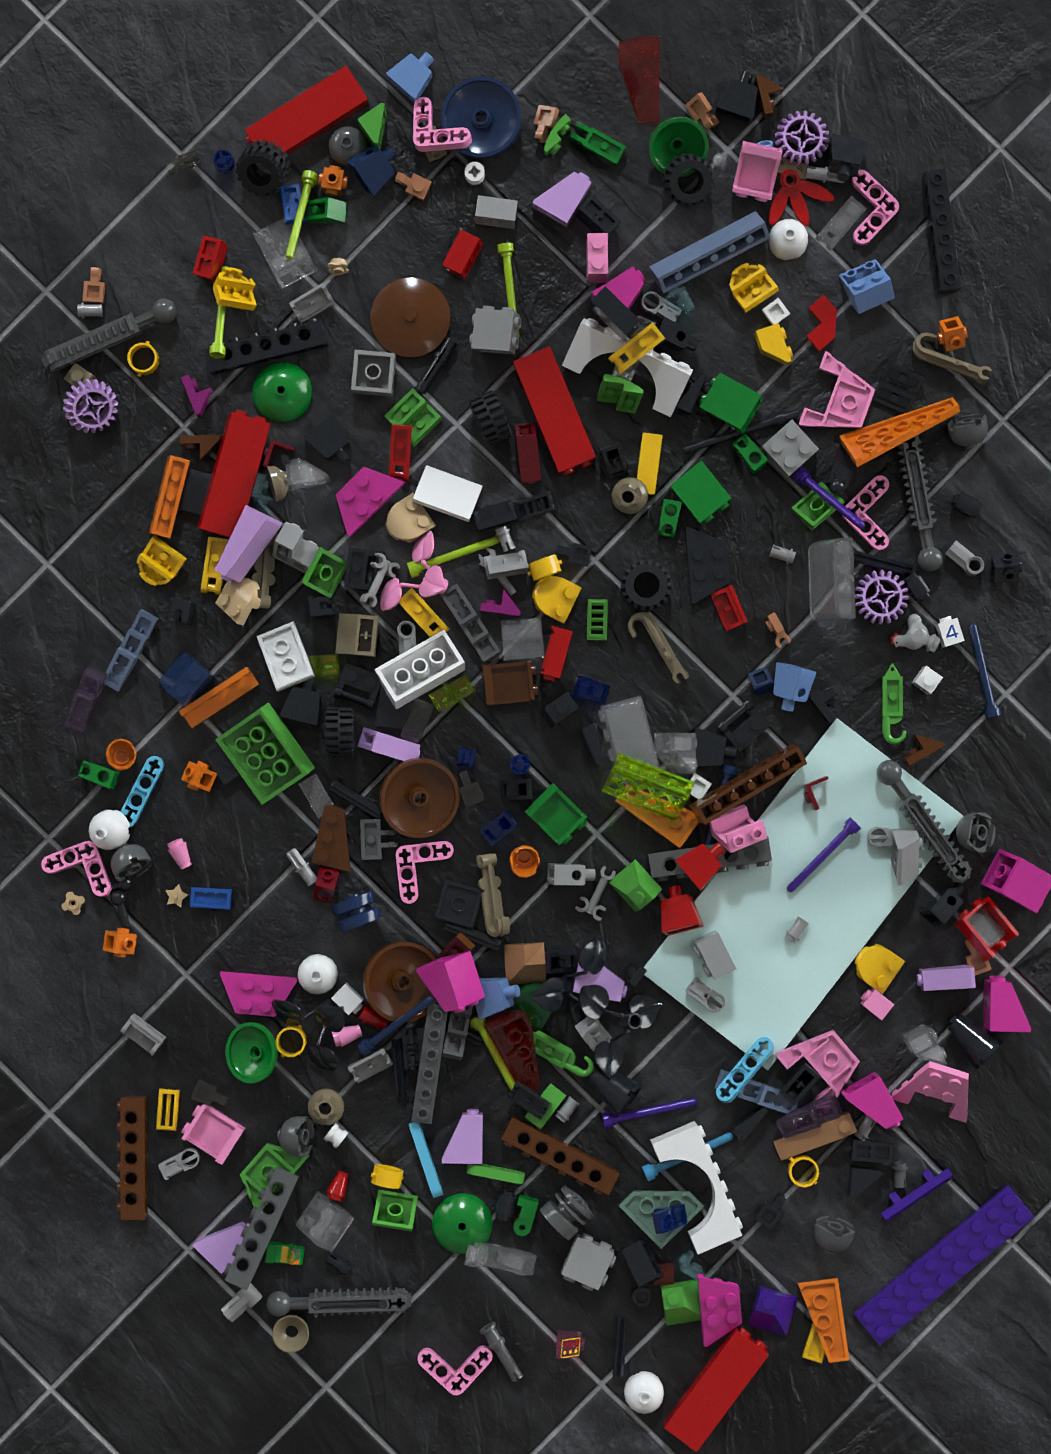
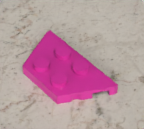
M363 467L336 494L347 535L352 537L405 482Z
M220 971L221 979L234 1012L238 1014L275 1017L277 1014L272 1006V1000L286 1001L298 981L296 977Z
M697 1274L702 1343L704 1347H708L742 1324L740 1291L737 1283L724 1282L718 1278L710 1279L704 1277L703 1274Z

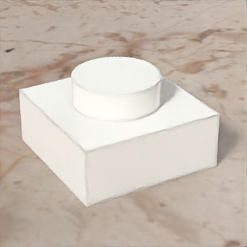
M779 298L762 309V312L772 325L781 322L790 315Z
M694 773L683 790L699 800L705 795L711 783Z

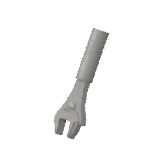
M485 548L490 553L489 557L496 556L495 550ZM478 554L481 561L479 565L485 567L483 557ZM507 577L497 578L510 596L517 592Z

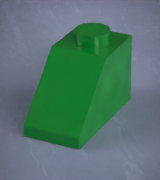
M329 197L308 200L305 210V222L322 224L344 223L346 202Z

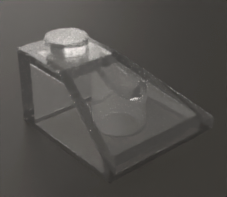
M301 458L290 460V464H285L287 483L291 490L331 483L329 476L307 461H302Z

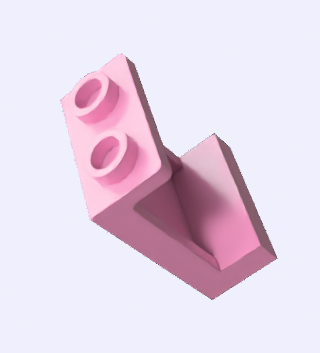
M743 141L732 192H735L736 196L747 198V195L754 196L755 200L766 202L767 199L771 200L782 149Z
M744 804L729 810L709 822L712 836L730 853L767 839L764 822L762 820L753 821L749 817L747 806Z
M204 1103L202 1106L198 1105L192 1114L195 1118L191 1124L187 1122L181 1133L184 1135L181 1139L189 1141L216 1158L215 1161L222 1165L242 1135L245 1127L207 1103Z

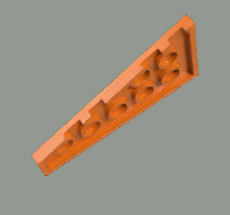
M951 397L839 435L840 442L856 467H859L960 412L959 404Z

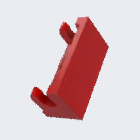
M460 229L442 266L447 268L449 272L466 279L483 246L480 238Z
M203 236L192 274L202 280L208 279L214 283L218 274L221 273L228 245L221 239Z
M732 585L710 595L725 631L748 622Z

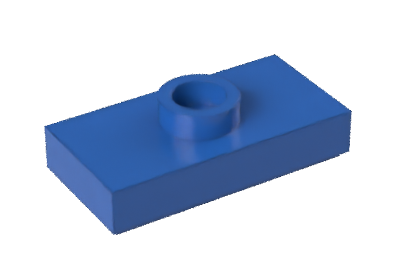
M299 184L284 185L279 190L285 225L294 224L301 198Z
M191 887L190 907L231 910L232 889Z

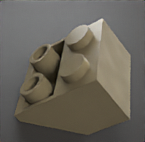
M339 613L335 653L375 657L379 617Z

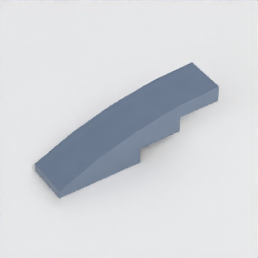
M143 609L138 612L132 627L128 630L121 646L117 649L101 681L103 684L118 692L120 691L149 640L159 618Z
M720 1070L715 1089L718 1088L730 1072ZM735 1074L733 1080L736 1083H741L744 1077ZM752 1079L737 1095L739 1098L793 1116L797 1104L794 1106L779 1093L781 1089ZM729 1081L727 1084L730 1085V1088L727 1091L723 1089L722 1092L729 1093L731 1087H733L734 1090L737 1087L733 1086V1084Z

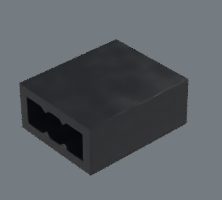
M606 286L591 300L590 309L624 342L628 338L631 340L638 334L640 320Z

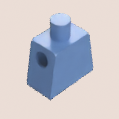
M427 52L419 60L413 54H409L386 73V77L414 103L420 98L433 77L428 67L434 59Z
M776 663L773 693L783 698L782 710L793 712L795 701H807L816 676L815 671L792 664Z
M480 978L485 997L478 1000L479 1004L475 1005L479 1020L513 1006V998L520 996L518 985L509 986L507 978Z

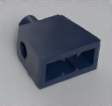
M372 146L347 160L346 163L365 192L374 196L394 174V169L389 162L397 154L390 146L383 152Z

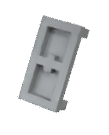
M478 195L475 224L514 229L518 201Z
M321 283L289 304L302 324L334 305L335 302L325 284Z
M525 550L517 553L483 557L487 580L525 574L529 568Z
M135 1013L131 1015L121 1029L123 1034L148 1051L152 1056L167 1038Z
M586 1017L575 1025L581 1037L593 1051H595L596 1046L600 1042L608 1041L610 1043L612 1039L598 1019Z
M384 1046L350 1064L348 1070L353 1074L354 1081L360 1083L392 1066L393 1062Z

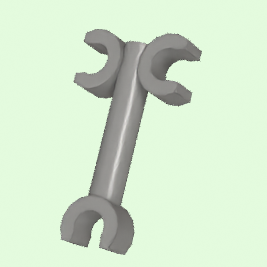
M382 553L374 554L379 558V563L371 562L370 565L373 568H379L368 593L363 594L360 598V602H366L368 598L370 599L368 607L376 606L377 598L375 595L385 574L387 577L395 578L396 575L391 571L392 567L400 569L398 563H391L386 560Z
M605 866L600 870L602 877L590 902L587 898L580 897L585 902V907H575L577 911H585L599 921L602 918L596 915V911L598 909L606 911V908L602 905L597 906L608 881L613 879L616 874L613 870L610 876H606L604 874Z

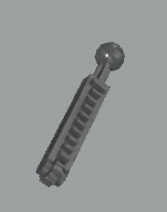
M159 299L154 303L151 311L137 317L130 313L43 352L45 358L41 359L46 369L50 368L51 372L59 371L142 334L140 328L153 322L170 323L177 315L176 305L170 299Z
M918 434L909 439L912 440L909 446L908 443L903 442L896 446V448L900 450L897 456L902 457L899 464L904 466L900 469V472H905L902 480L907 482L903 487L908 488V491L905 492V495L910 498L906 503L911 504L908 511L913 513L909 516V519H914V523L910 527H914L920 535L922 550L918 554V564L923 570L933 572L941 567L943 556L933 545L931 528H933V523L937 519L931 518L935 511H930L933 503H928L931 495H927L926 492L930 488L925 487L928 480L924 479L923 476L927 472L922 471L925 464L921 463L924 456L919 455L922 448H918V445L921 443Z
M893 760L883 761L877 768L879 781L882 784L891 785L901 799L900 803L902 805L899 810L907 811L904 817H911L909 823L916 824L914 830L921 831L918 836L925 837L924 844H930L928 850H934L932 856H939L937 863L944 864L942 870H948L946 875L952 882H960L962 884L967 879H970L972 868L968 865V861H962L964 856L962 854L957 855L959 849L952 848L954 842L947 841L950 836L943 835L944 828H938L941 823L934 822L936 816L929 815L931 812L930 808H924L927 803L920 802L922 796H916L906 787L901 779L902 769L900 765ZM955 864L957 867L963 868L961 870L962 875L955 874L957 873V869L955 868V866L950 865Z
M388 1287L384 1291L382 1288H379L378 1291H375L374 1288H371V1291H367L366 1288H363V1291H358L355 1288V1291L347 1289L346 1292H342V1289H339L338 1292H334L333 1289L330 1292H326L325 1289L319 1292L318 1289H315L314 1293L309 1294V1297H290L285 1292L276 1291L269 1295L266 1302L268 1312L276 1317L285 1316L290 1310L309 1309V1313H313L315 1318L318 1317L319 1313H322L323 1316H326V1313H331V1316H334V1313L342 1315L343 1312H346L347 1315H350L351 1312H355L356 1315L359 1312H363L364 1315L367 1312L374 1314L376 1311H379L380 1314L383 1311H387L388 1314L391 1311H395L396 1314L399 1312L405 1313L412 1304L411 1293L406 1291L405 1288L398 1289V1287L395 1290H391Z

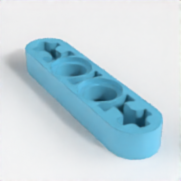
M151 756L146 760L120 811L123 815H128L130 810L126 809L127 806L138 810L137 814L132 812L130 816L133 819L132 822H129L130 827L134 826L138 821L164 769V761L158 756ZM156 760H158V765H160V768H155L152 773L156 774V777L154 778L149 774H145L146 770L150 772L152 769V765H150V762H155ZM144 777H148L151 780V786L147 789H144L140 784L141 779ZM135 795H139L142 798V804L138 807L131 803V799Z
M759 1038L716 1089V1095L721 1102H732L774 1051V1045L769 1038ZM762 1043H768L767 1046L769 1047V1049L762 1050V1052L760 1053V1055L762 1056L761 1059L757 1054L753 1053L755 1050L757 1051V1053H759L762 1049L760 1045ZM750 1057L757 1059L756 1066L752 1068L746 1065V1061ZM736 1073L744 1074V1080L741 1083L734 1082L733 1077ZM730 1081L737 1088L734 1090L731 1087L729 1090L730 1096L722 1098L723 1094L721 1091L723 1089L727 1091L730 1088V1085L727 1084Z
M419 1122L409 1123L433 1198L442 1196L443 1190L422 1127Z

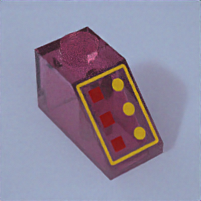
M557 1330L556 1359L580 1357V1350L584 1351L585 1338H581V1332Z

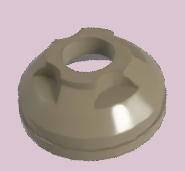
M268 466L266 470L275 502L282 501L290 490L285 471L280 470L276 466Z
M627 477L620 480L614 486L612 500L619 511L626 514H634L641 511L647 504L648 490L639 479ZM625 491L633 493L634 500L627 503L623 500V493Z
M328 1088L316 1091L308 1102L309 1115L316 1123L321 1125L336 1123L344 1112V1101L341 1095L335 1090ZM322 1103H328L331 1106V1112L322 1114L319 1106Z
M284 1316L276 1322L273 1328V1341L284 1352H297L307 1344L309 1339L308 1325L299 1316ZM288 1326H295L298 1334L290 1337L286 1333V1328Z

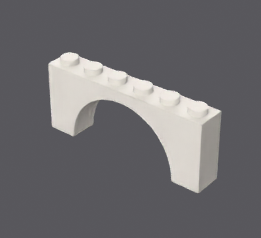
M584 318L562 366L580 374L585 365L593 358L601 354L616 352L629 342L630 339L628 338L624 342L610 327L604 328L598 325L599 323L596 320ZM652 349L640 358L639 361L648 368L655 382L656 398L653 409L671 417L693 369H690V366L684 362L678 363L672 360L669 355L665 353L659 354Z
M693 1121L655 1137L650 1141L659 1162L674 1159L686 1160L699 1166L710 1179L712 1201L709 1211L697 1226L688 1231L697 1254H700L742 1236L740 1229L743 1226L739 1217L735 1218L733 1211L736 1209L732 1199H727L725 1193L728 1192L724 1180L720 1181L717 1175L721 1172L717 1163H713L710 1156L713 1155L709 1143L706 1145L704 1143L703 1137L706 1136L701 1125L698 1126Z

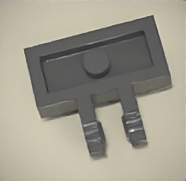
M381 819L360 820L362 860L382 859V848L398 847V843L394 841L382 843L381 835L394 836L397 834V831L381 830Z

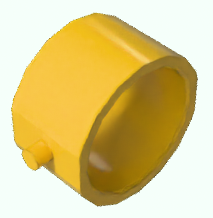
M149 341L135 344L128 352L127 360L129 366L138 373L137 376L139 377L153 373L159 365V355L149 344ZM141 348H148L155 355L153 365L146 370L136 369L132 363L134 353Z
M556 555L539 559L528 564L530 571L527 573L529 576L532 575L534 581L549 577L562 571L560 567L562 560L558 561Z
M301 1025L283 1028L276 1038L277 1049L283 1058L284 1056L295 1057L300 1055L307 1044V1036L302 1030ZM295 1030L301 1034L303 1046L300 1051L289 1053L281 1047L280 1037L284 1031Z
M798 1155L789 1159L787 1171L794 1184L799 1187H809L818 1183L819 1168L811 1157ZM800 1160H809L814 1164V1175L806 1182H798L792 1177V1167Z
M375 1164L373 1173H371V1183L381 1187L400 1189L401 1182L404 1179V1170L393 1166Z

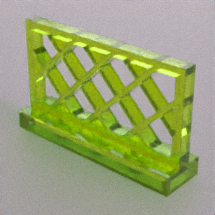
M618 752L601 792L676 821L685 802L690 797L694 782ZM629 781L631 786L624 787L622 782ZM612 784H617L619 789H613L608 786ZM648 789L650 794L643 795L641 790ZM635 791L638 796H631L628 792ZM667 796L669 801L662 802L659 797ZM654 799L656 804H651L647 800ZM673 806L676 812L669 811L666 807Z

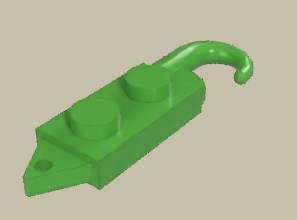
M891 664L886 674L882 676V733L888 743L899 744L904 741L906 731H903L899 738H893L890 734V724L900 722L903 717V676H900L894 664Z
M539 1030L537 1032L523 1031L521 1033L529 1045L528 1049L560 1068H565L580 1077H587L592 1074L594 1065L587 1056L584 1059L588 1063V1069L583 1070L574 1065L576 1056L569 1047Z

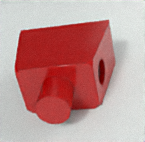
M716 843L711 849L701 844L675 861L701 891L722 867L717 859L726 851L719 843Z
M680 886L670 887V898L661 901L662 933L670 936L704 927L693 898L689 894L682 895Z

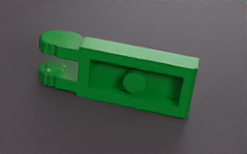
M577 122L575 127L588 135L584 139L575 133H571L569 138L617 166L627 147L598 130Z

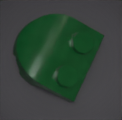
M534 982L533 984H524L519 988L520 996L513 998L514 1005L507 1008L505 1013L532 1029L541 1031L551 1012L544 1010L537 1002L531 999L533 993L542 985Z

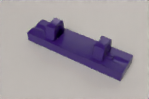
M947 1168L935 1177L929 1169L925 1170L922 1175L927 1183L903 1199H900L895 1191L891 1193L889 1198L894 1205L881 1213L885 1221L889 1222L953 1179L950 1170Z

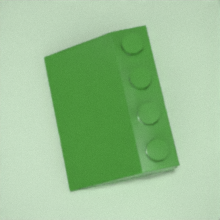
M269 702L215 739L262 805L315 768Z

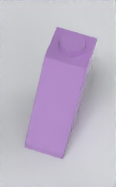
M573 172L534 199L532 207L567 227L591 187L590 178L584 173L579 172L577 174Z
M365 727L358 743V747L402 761L419 758L420 755L419 744Z
M578 963L577 972L584 971L585 969H582ZM603 966L602 970L596 975L588 972L586 975L575 977L573 992L580 993L583 986L596 984L607 990L609 1000L620 1002L621 997L625 998L627 986H624V980Z
M969 965L919 969V974L916 975L917 985L921 986L923 991L976 988L974 967Z
M467 1109V1112L462 1113L442 1156V1163L482 1164L483 1113H479L478 1109Z
M240 1222L199 1238L195 1241L193 1247L222 1274L227 1264L233 1263L235 1256L232 1253L236 1244L241 1245L244 1239L241 1237V1233L245 1225L249 1226L250 1224ZM250 1240L246 1243V1248L253 1242V1240Z

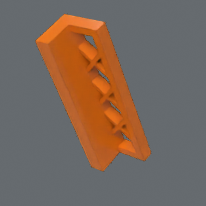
M172 455L168 456L148 534L170 539L190 460Z
M245 667L179 712L185 717L191 728H194L260 684L251 670Z

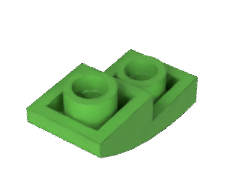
M566 114L557 122L548 136L544 147V155L546 157L550 153L554 155L561 148V138L559 135L563 136L570 129L571 119Z
M551 1083L541 1095L552 1103L542 1120L529 1112L525 1116V1119L539 1130L543 1128L566 1098V1095Z

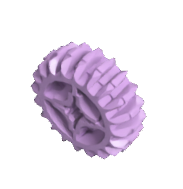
M796 111L795 118L790 113L787 116L788 120L782 119V125L777 127L779 132L775 134V137L779 139L775 142V145L781 146L779 149L785 152L782 157L783 159L789 156L791 157L789 163L792 164L795 159L797 160V165L800 166L802 160L805 165H808L809 159L815 163L816 156L818 158L822 157L821 151H826L827 149L824 144L829 143V139L825 138L828 136L829 131H822L826 128V124H819L821 117L814 120V113L808 117L807 111H804L802 116H800L799 111ZM801 124L798 131L786 133L790 127ZM807 125L816 132L817 136L808 131ZM802 130H803V135H804L803 138H804L805 140H804V142L802 143V146H801V141H800L801 139L799 138V136L801 135ZM787 140L796 145L797 151L788 145ZM817 144L813 150L803 153L806 145Z
M86 379L84 385L81 381H78L79 387L76 388L73 385L71 386L73 392H66L69 399H64L63 401L66 404L63 407V410L67 412L65 417L70 419L69 423L71 426L75 425L77 430L83 428L85 433L89 429L92 433H95L97 427L100 431H103L102 425L110 426L108 420H115L112 413H118V410L115 408L118 402L114 400L116 395L111 393V387H106L103 381L99 383L97 379H94L91 384L90 380ZM97 392L103 396L90 397L88 393ZM82 397V402L77 405L78 400ZM88 400H89V401L92 403V405H93V407H92L93 412L89 409V406H88V405H89V402H88ZM104 407L103 412L99 415V410ZM91 415L93 419L85 420L78 416Z
M880 570L879 576L876 571H873L872 578L866 574L864 577L867 582L860 580L859 584L863 587L855 588L857 592H860V594L854 595L855 599H860V602L855 603V606H862L858 613L861 614L865 611L864 619L872 616L871 623H874L876 618H878L879 624H883V618H885L887 624L891 623L890 616L897 620L896 612L902 615L904 612L900 607H907V604L902 602V600H908L909 596H903L902 593L907 592L908 589L904 588L901 590L900 586L904 584V581L897 583L898 575L891 579V571L886 576H884V570ZM880 581L889 583L894 590L886 591L880 584ZM874 583V595L866 598L868 587ZM878 592H880L881 595L890 594V596H887L885 599H883L884 603L882 602V600H872L879 595ZM897 596L896 604L889 612L888 601L890 598ZM868 604H877L883 614L874 612Z

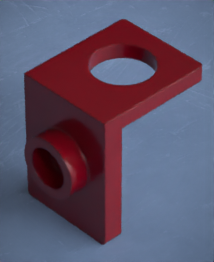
M271 440L270 446H266L262 458H265L264 468L270 466L276 447L294 453L296 449Z
M828 776L803 785L806 791L803 793L807 804L811 803L813 810H818L819 806L810 786L829 779Z
M320 866L314 887V900L333 903L340 869ZM319 892H326L329 896L323 897L319 895Z

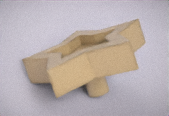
M178 884L174 890H165L169 896L167 905L175 903L182 907V901L188 894L181 891L180 885Z

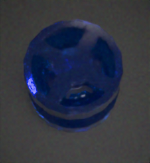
M219 150L214 154L213 162L218 171L222 173L232 171L235 162L229 151Z
M460 747L457 766L465 765L473 769L476 750H466L465 747Z
M521 754L514 756L510 763L512 771L516 774L526 773L530 768L528 757Z

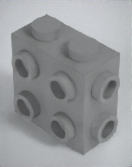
M483 306V309L476 308L475 314L472 316L474 328L469 340L471 348L477 352L515 355V350L519 346L517 334L518 329L521 328L520 315L513 308L502 307V310H495V307Z
M582 1233V1235L576 1234L561 1269V1274L564 1275L563 1278L572 1283L578 1281L582 1283V1287L593 1291V1289L599 1290L600 1286H604L607 1281L608 1275L606 1272L608 1267L612 1268L616 1260L614 1249L611 1248L612 1245L604 1241L600 1243L593 1241V1237L586 1233Z

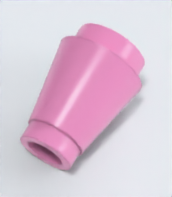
M182 838L167 844L168 852L180 869L192 865L187 844Z
M359 1025L343 1027L340 1032H331L336 1047H343L362 1036Z

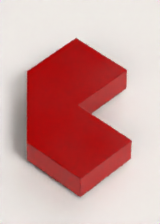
M825 295L808 308L821 323L806 336L818 351L822 350L835 338L837 309Z

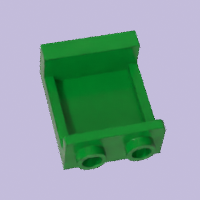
M719 373L717 377L712 379L709 385V392L700 399V409L703 413H709L743 434L763 401L762 395Z
M702 461L669 486V489L678 496L697 520L698 524L703 522L706 525L714 518L713 513L717 510L722 512L730 505L728 503L731 499L730 495Z
M554 783L525 810L558 845L561 843L566 845L573 837L571 833L575 829L579 831L587 823L585 821L587 816Z

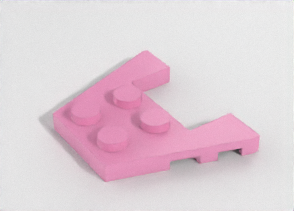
M825 351L819 370L838 376L825 414L804 408L798 426L861 428L875 389L846 368L843 363L832 357L829 352Z
M834 1030L775 1054L787 1069L804 1056L829 1086L818 1094L814 1101L825 1114L829 1112L832 1103L837 1099L842 1087L847 1083L860 1062Z
M929 1061L914 1074L911 1080H906L902 1083L900 1089H895L891 1097L893 1100L909 1104L914 1093L919 1092L925 1096L953 1103L949 1111V1118L966 1123L968 1115L969 1073Z

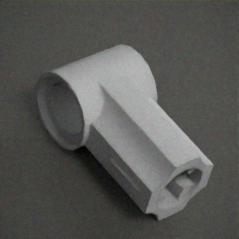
M955 541L945 553L948 558L960 566L969 576H976L984 569L983 560L972 554L958 541ZM972 561L976 562L979 566L978 571H972L969 568V563Z
M402 621L397 627L399 655L416 646V627L414 623ZM404 624H409L412 627V632L408 636L404 635L401 631Z
M250 1283L247 1290L241 1288L236 1293L237 1295L221 1308L225 1317L231 1322L236 1320L246 1309L253 1307L263 1297L252 1283Z

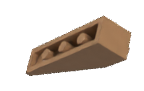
M845 1110L777 1139L773 1143L780 1159L784 1160L842 1139L857 1132L850 1113Z

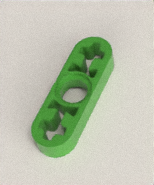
M468 1164L466 1173L517 1184H523L525 1177L524 1172L487 1164Z

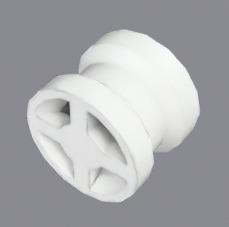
M478 162L469 163L465 168L466 181L471 185H478L483 182L485 177L484 167Z
M335 1123L324 1137V1140L330 1141L333 1147L337 1148L348 1132L341 1130L339 1125Z

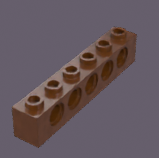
M791 744L689 806L698 822L706 825L803 767L807 762L799 747Z
M123 1096L117 1102V1113H120V1121L117 1123V1133L120 1134V1142L117 1143V1153L120 1154V1162L117 1163V1173L120 1174V1182L117 1184V1194H120L117 1214H121V1220H145L148 1217V1096ZM129 1112L136 1114V1122L128 1120L127 1115ZM128 1133H134L137 1136V1141L130 1142L127 1138ZM128 1153H134L137 1161L130 1162L127 1158ZM129 1173L136 1175L137 1181L135 1183L128 1180L127 1175ZM130 1193L136 1195L137 1202H130L127 1195Z
M512 1115L501 1136V1139L504 1140L503 1144L509 1148L514 1149V1147L521 1149L523 1155L529 1158L534 1156L540 1159L539 1163L546 1167L552 1165L557 1168L559 1174L565 1177L568 1174L575 1177V1182L582 1186L586 1184L592 1186V1190L602 1196L604 1193L610 1194L620 1175L619 1170L539 1130ZM526 1133L530 1139L526 1143H521L518 1140V1136ZM538 1143H545L547 1150L539 1152L536 1150V1145ZM555 1153H564L565 1159L560 1162L554 1159ZM576 1161L583 1164V1168L579 1171H575L571 1167ZM592 1171H599L601 1173L598 1180H592L589 1177Z

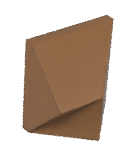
M544 942L504 944L505 972L509 985L534 982L544 983L546 981Z

